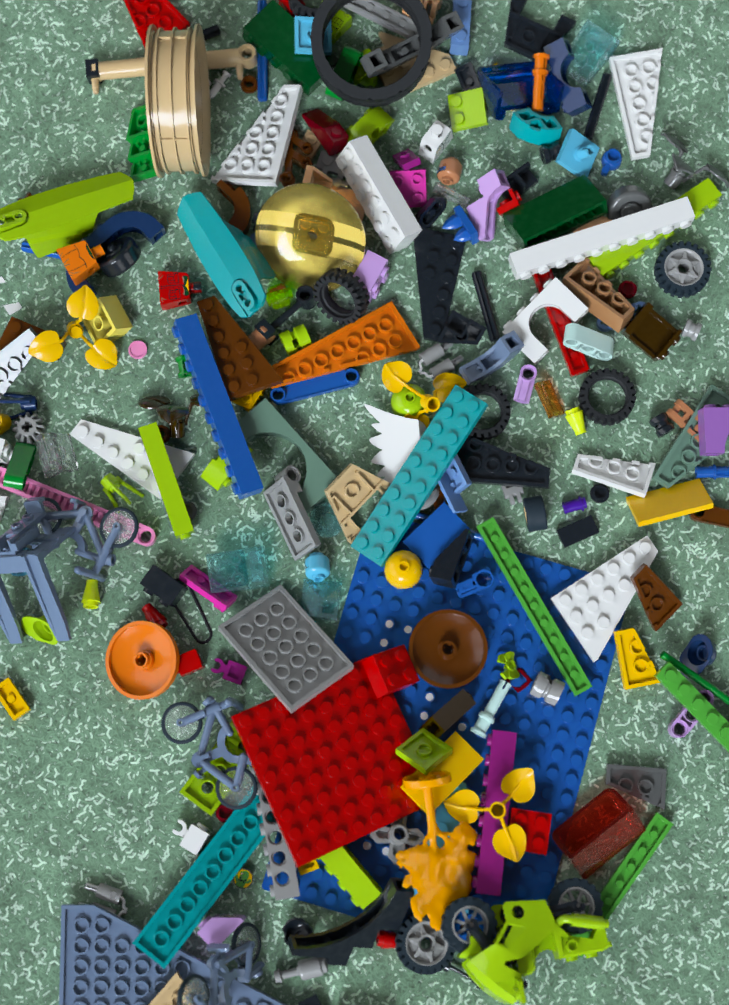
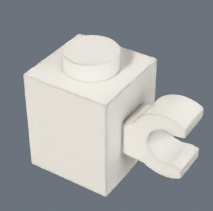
M178 820L183 829L181 831L173 829L172 832L183 837L180 846L195 855H199L211 834L207 832L208 827L198 822L197 825L191 824L188 829L185 821Z

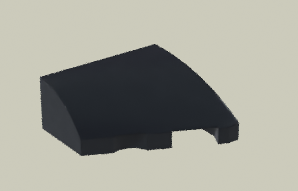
M452 310L437 338V342L478 345L487 328Z

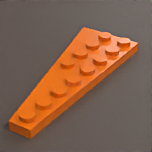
M391 301L359 318L354 323L344 326L272 365L284 383L270 388L274 389L414 352L420 349V345Z

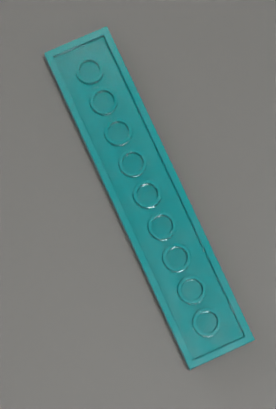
M455 384L351 544L352 548L382 568L384 567L388 557L393 553L488 407L486 402Z
M254 787L250 789L239 805L246 803L251 798ZM264 794L263 798L266 802H268ZM256 795L254 801L249 806L233 811L133 941L136 947L165 969L264 839L265 835L261 836L259 825L263 823L262 815L258 816L256 803H260L259 795ZM273 812L267 815V820L271 823L276 822Z

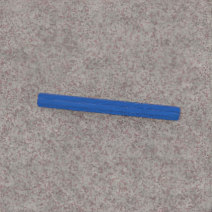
M258 0L257 14L267 5L266 0ZM257 52L258 101L265 102L268 100V59Z

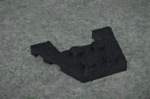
M511 0L504 47L535 61L533 58L535 53H545L543 47L564 37L576 24L575 20L561 15L554 30L520 15L527 0Z

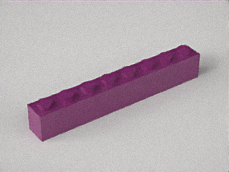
M492 730L491 734L487 735V746H490L489 754L485 755L484 765L488 766L487 774H483L482 786H486L485 794H481L480 806L490 807L492 803H502L507 798L508 794L504 793L501 789V782L509 772L513 771L517 732ZM510 800L504 805L506 807V815L503 819L506 826H508ZM483 811V814H479L478 826H481V835L477 834L476 839L479 855H475L474 867H477V875H473L472 888H475V893L500 896L504 857L496 852L492 840L495 832L504 828L500 819H495L491 816L490 812Z

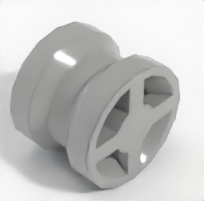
M688 318L681 336H688L695 342L703 324L693 323Z

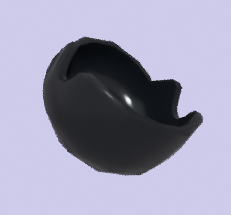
M302 918L288 920L282 929L284 941L287 945L289 935L314 933L312 925Z

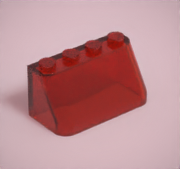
M608 788L557 827L552 834V838L580 877L586 880L644 833L646 829L634 808L615 789Z

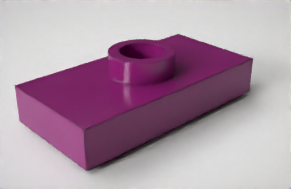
M409 148L392 155L393 161L404 171L421 164L420 158Z

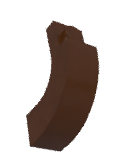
M221 179L216 184L217 190L234 206V214L228 223L241 230L244 235H247L252 222L248 197L240 186L235 190L229 182L225 183Z

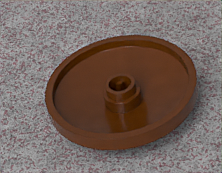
M452 609L438 610L425 616L414 628L409 641V657L416 673L428 684L443 689L459 688L474 680L483 669L488 654L487 639L481 626L468 614Z

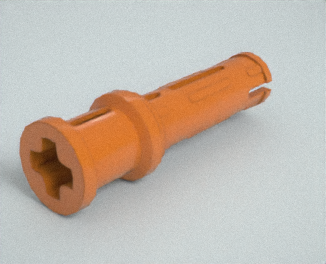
M535 53L533 55L535 65L532 70L534 86L531 110L541 112L543 111L545 77L548 75L547 61L550 55Z

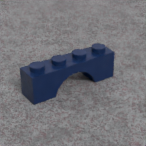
M562 37L543 47L545 53L550 55L547 64L551 68L549 71L551 78L557 85L555 87L556 92L562 99L563 103L561 106L564 113L574 117L593 108L587 91L581 87H571L567 80L568 67L575 58L569 41Z

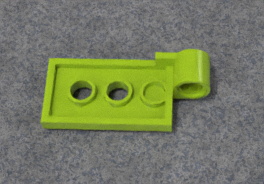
M231 721L229 724L234 733L232 736L226 737V748L231 754L239 756L243 753L238 748L242 742L233 721ZM217 741L211 750L218 748ZM223 757L209 761L216 767L221 766L225 770L238 765L226 761ZM233 770L227 773L226 775H228L230 778L234 780L236 770ZM208 771L204 773L205 777L203 779H197L192 774L180 790V794L212 816L221 804L216 795L217 778ZM208 782L213 785L214 788L211 793H204L202 791L204 783ZM221 782L220 794L224 800L231 789Z

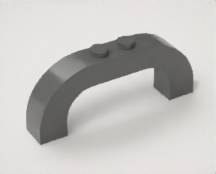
M457 11L441 17L431 26V49L447 41L464 28ZM416 34L386 50L381 51L378 48L365 54L360 59V62L368 78L384 74L418 57L420 50L419 36Z

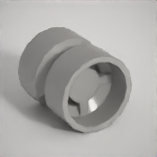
M540 671L529 694L538 699L543 697L545 702L555 706L562 694L565 683L556 678L551 680L550 675Z

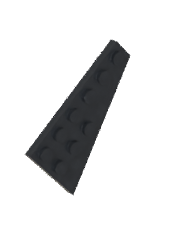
M422 228V231L414 239L423 338L424 340L437 342V338L449 315L465 242L454 241L455 235Z
M468 436L457 453L473 484L549 489L550 468L531 460H526L514 453H509L474 437Z

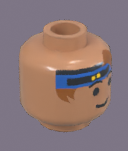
M454 157L443 159L438 167L437 178L447 186L458 183L463 170L462 164Z

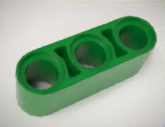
M345 45L334 72L351 84L360 65L363 52ZM326 87V95L333 97L337 100L343 101L331 90H329L328 87Z
M16 442L4 475V487L24 490L35 458L36 445Z

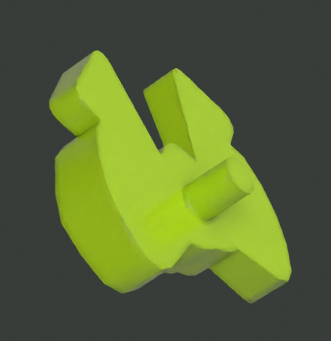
M512 651L500 654L497 658L498 663L505 664L504 669L506 670L500 673L505 680H513L520 677L514 661L515 654Z

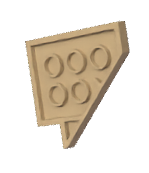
M378 32V36L383 44L380 47L381 51L405 40L384 32ZM431 49L429 64L422 79L413 91L454 74V70L457 68L450 55ZM417 57L379 75L384 87L397 82L405 76L414 65Z

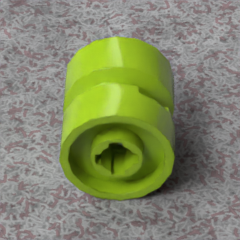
M303 323L293 327V331L286 330L279 333L280 340L288 356L298 352L299 348L304 349L312 344Z

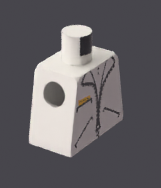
M436 120L423 136L418 154L434 164L453 139L452 129Z

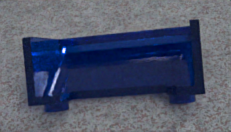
M535 61L481 66L478 68L477 74L490 115L495 120H503L508 110L532 108L534 86L532 70L534 69ZM549 70L547 77H545L543 111H541V113L546 115L560 111L564 84Z

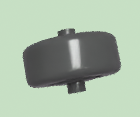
M635 185L623 186L615 190L608 198L607 216L610 220H615L652 208V202L646 191L641 187Z

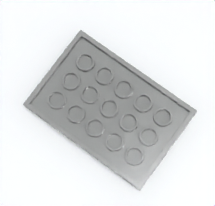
M281 584L218 626L221 634L291 714L354 669L353 663Z

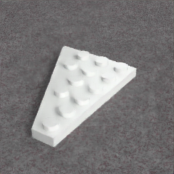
M283 85L278 95L272 99V104L267 111L262 112L254 122V125L246 132L247 136L241 144H237L228 158L221 164L222 168L215 177L212 175L211 181L217 184L222 179L225 183L229 182L232 185L278 187L279 177L283 170L303 92L301 85Z
M648 536L637 541L551 598V601L592 662L598 660L636 592L630 577L643 563L650 567L658 553V550Z

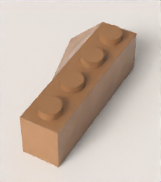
M586 257L585 260L579 262L563 277L562 284L588 307V312L620 333L630 323L635 308L620 292H616L613 289V284L609 280H605L600 275L601 271L597 267H593L589 263L590 259Z

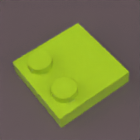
M483 87L447 95L453 132L489 125Z
M424 728L420 729L396 748V755L424 775H427L453 752L452 747Z

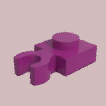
M215 658L214 661L220 663V668H211V671L216 674L222 672L224 673L222 679L241 685L248 667L231 660L225 665L221 659Z

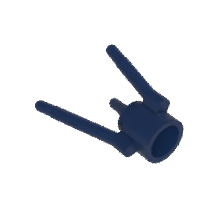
M5 393L3 395L5 397L18 399H0V403H20L21 410H25V412L10 416L11 420L19 418V415L25 416L26 412L33 415V411L38 409L36 396Z

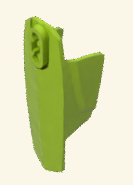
M115 172L70 183L0 208V224H2L0 225V239L6 242L26 238L32 251L38 258L54 253L59 248L74 244L93 231L99 212L133 200V179L124 173Z

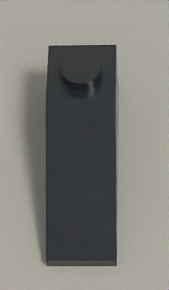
M466 528L431 565L429 577L434 584L456 589L474 539L470 529Z

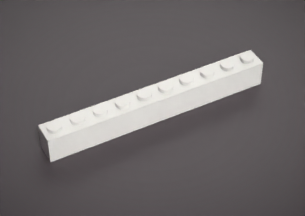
M687 196L509 254L508 261L515 280H526L533 274H544L555 267L557 269L563 268L567 263L573 261L579 263L585 260L586 257H597L608 250L611 252L616 251L626 244L631 246L642 239L650 240L661 233L664 235L669 234L679 227L681 229L691 226L695 214Z

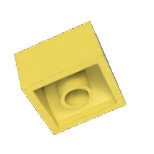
M117 295L99 297L97 299L99 310L96 317L92 320L83 318L82 322L93 343L99 338H107L113 342L123 337L133 326Z

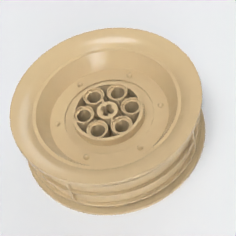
M200 23L195 24L194 30L192 27H188L187 30H178L177 27H173L172 30H164L162 27L157 29L154 24L148 27L145 44V103L151 157L158 178H163L165 173L170 175L172 172L185 174L186 171H194L195 174H199L201 171L203 177H207L209 173L211 156L210 87L206 46Z

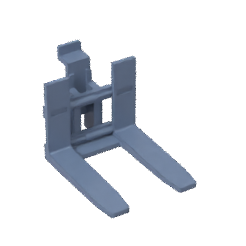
M32 497L24 502L27 514L23 515L19 522L12 524L11 528L0 536V574L26 572L56 640L69 641L72 637L68 622L44 558L75 532L76 527L59 528L50 535L40 534L37 524L47 515L42 504L45 497ZM41 543L34 550H22L28 544ZM0 575V625L11 644L22 643L24 638L21 627Z

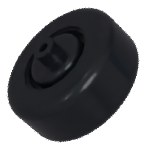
M128 236L122 237L104 249L105 255L97 258V263L105 276L116 277L129 270L138 261L141 249L133 238Z

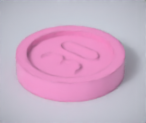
M134 341L129 345L128 352L132 358L142 359L147 354V346L142 341Z

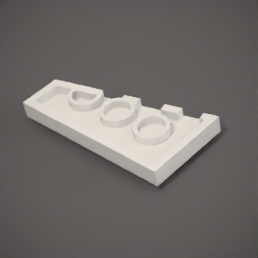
M578 454L571 473L645 498L656 463L649 462V464H643L640 461L634 460L626 462L620 461L617 458L610 460L603 459L600 456Z

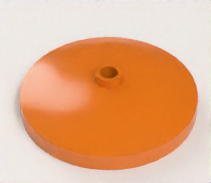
M135 621L120 628L112 637L105 658L107 675L112 685L124 696L137 700L152 699L164 693L174 682L180 662L179 650L174 637L166 628L151 621Z

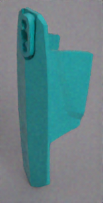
M202 192L183 196L177 215L196 254L213 283L231 308L241 318L251 317L264 305L267 297L260 280L276 277L275 272L250 237L224 221Z

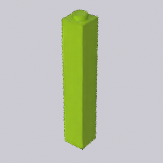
M157 422L139 427L138 430L175 537L181 540L192 537L191 534L195 532Z

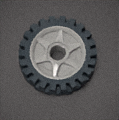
M679 241L678 243L674 242L670 246H666L661 251L654 265V276H656V283H659V288L664 289L663 292L666 294L670 293L672 297L688 298L691 295H696L705 287L710 278L712 267H710L711 261L708 260L709 256L707 253H703L704 249L702 247L699 249L697 244L691 245L689 241L686 243ZM678 267L685 268L686 272H681Z
M414 914L408 916L396 932L395 950L397 956L405 967L415 973L423 975L435 974L446 968L453 959L455 949L451 948L447 941L444 940L441 929L436 931L430 926V919L427 914L422 918V922L417 920ZM424 937H428L430 940V946L427 949L421 947V940Z

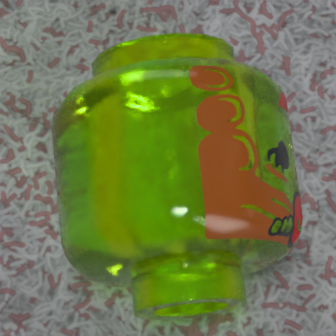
M279 283L267 288L266 301L269 307L272 306L273 309L277 310L290 305V299L293 298L290 287L287 288L284 283Z

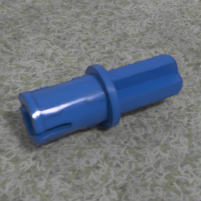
M715 464L712 466H696L695 478H712L713 480L716 478H729V466H716Z

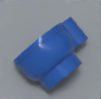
M609 149L603 154L601 158L603 166L601 170L602 176H607L609 170H616L620 167L622 156L617 149Z

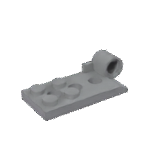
M289 465L275 476V483L265 490L263 494L296 561L321 545V542L298 496V493L302 491L299 484L301 473L298 468Z

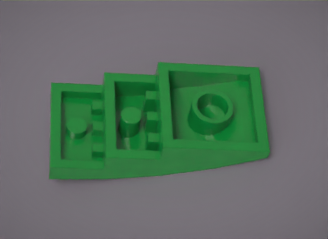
M146 105L132 109L126 141L131 144L127 160L132 163L130 178L133 179L134 183L157 176L150 151Z

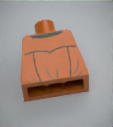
M84 240L56 250L76 286L100 269L96 259L105 255L101 244L90 249Z

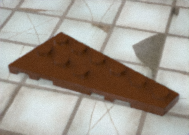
M215 296L197 301L230 401L284 383L282 378Z

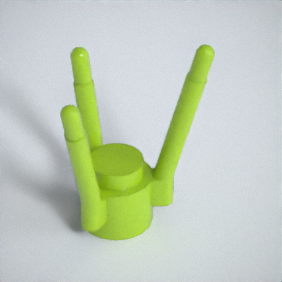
M112 473L107 474L100 482L104 487L103 491L107 494L114 508L118 507L111 494L115 492L128 505H131V501L119 489L121 485L140 497H144V494L124 482L119 476L115 477Z

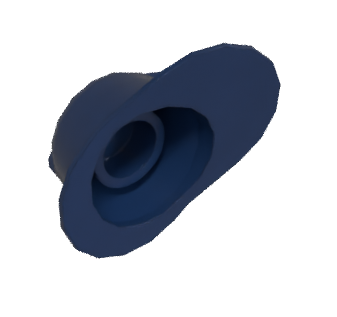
M697 634L681 653L679 661L699 675L706 666L711 665L715 661L717 656L716 644L711 642L706 635Z

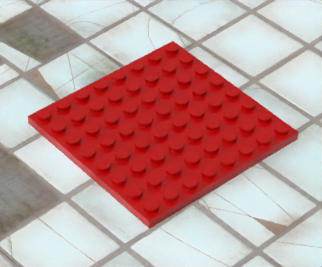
M371 656L353 663L354 669L292 714L275 697L231 717L297 868L421 809L400 788L403 785V778L414 774L417 769L396 755V748L408 740L412 734L394 694L391 693L377 699L362 664V661Z

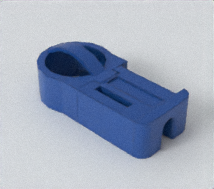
M482 569L472 574V578L470 577L458 582L456 591L459 598L463 599L479 591L489 589L494 583L493 574L489 570ZM486 572L490 574V576L477 581L480 573ZM491 580L490 584H488L487 586H480V585H479V584H482V583H484V582H486V581Z

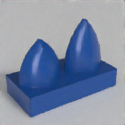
M460 205L454 207V214L444 222L442 229L451 230L461 227L456 233L454 241H470L472 245L478 243L479 239L476 228Z

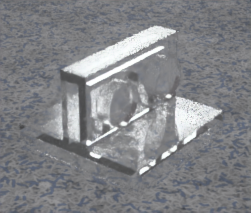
M40 433L36 436V446L45 479H51L62 472H75L79 469L70 434Z

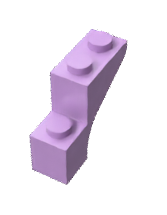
M493 169L477 179L479 191L483 197L466 207L468 218L476 228L480 241L489 242L493 240L497 201L502 193L510 188L505 172L498 169Z

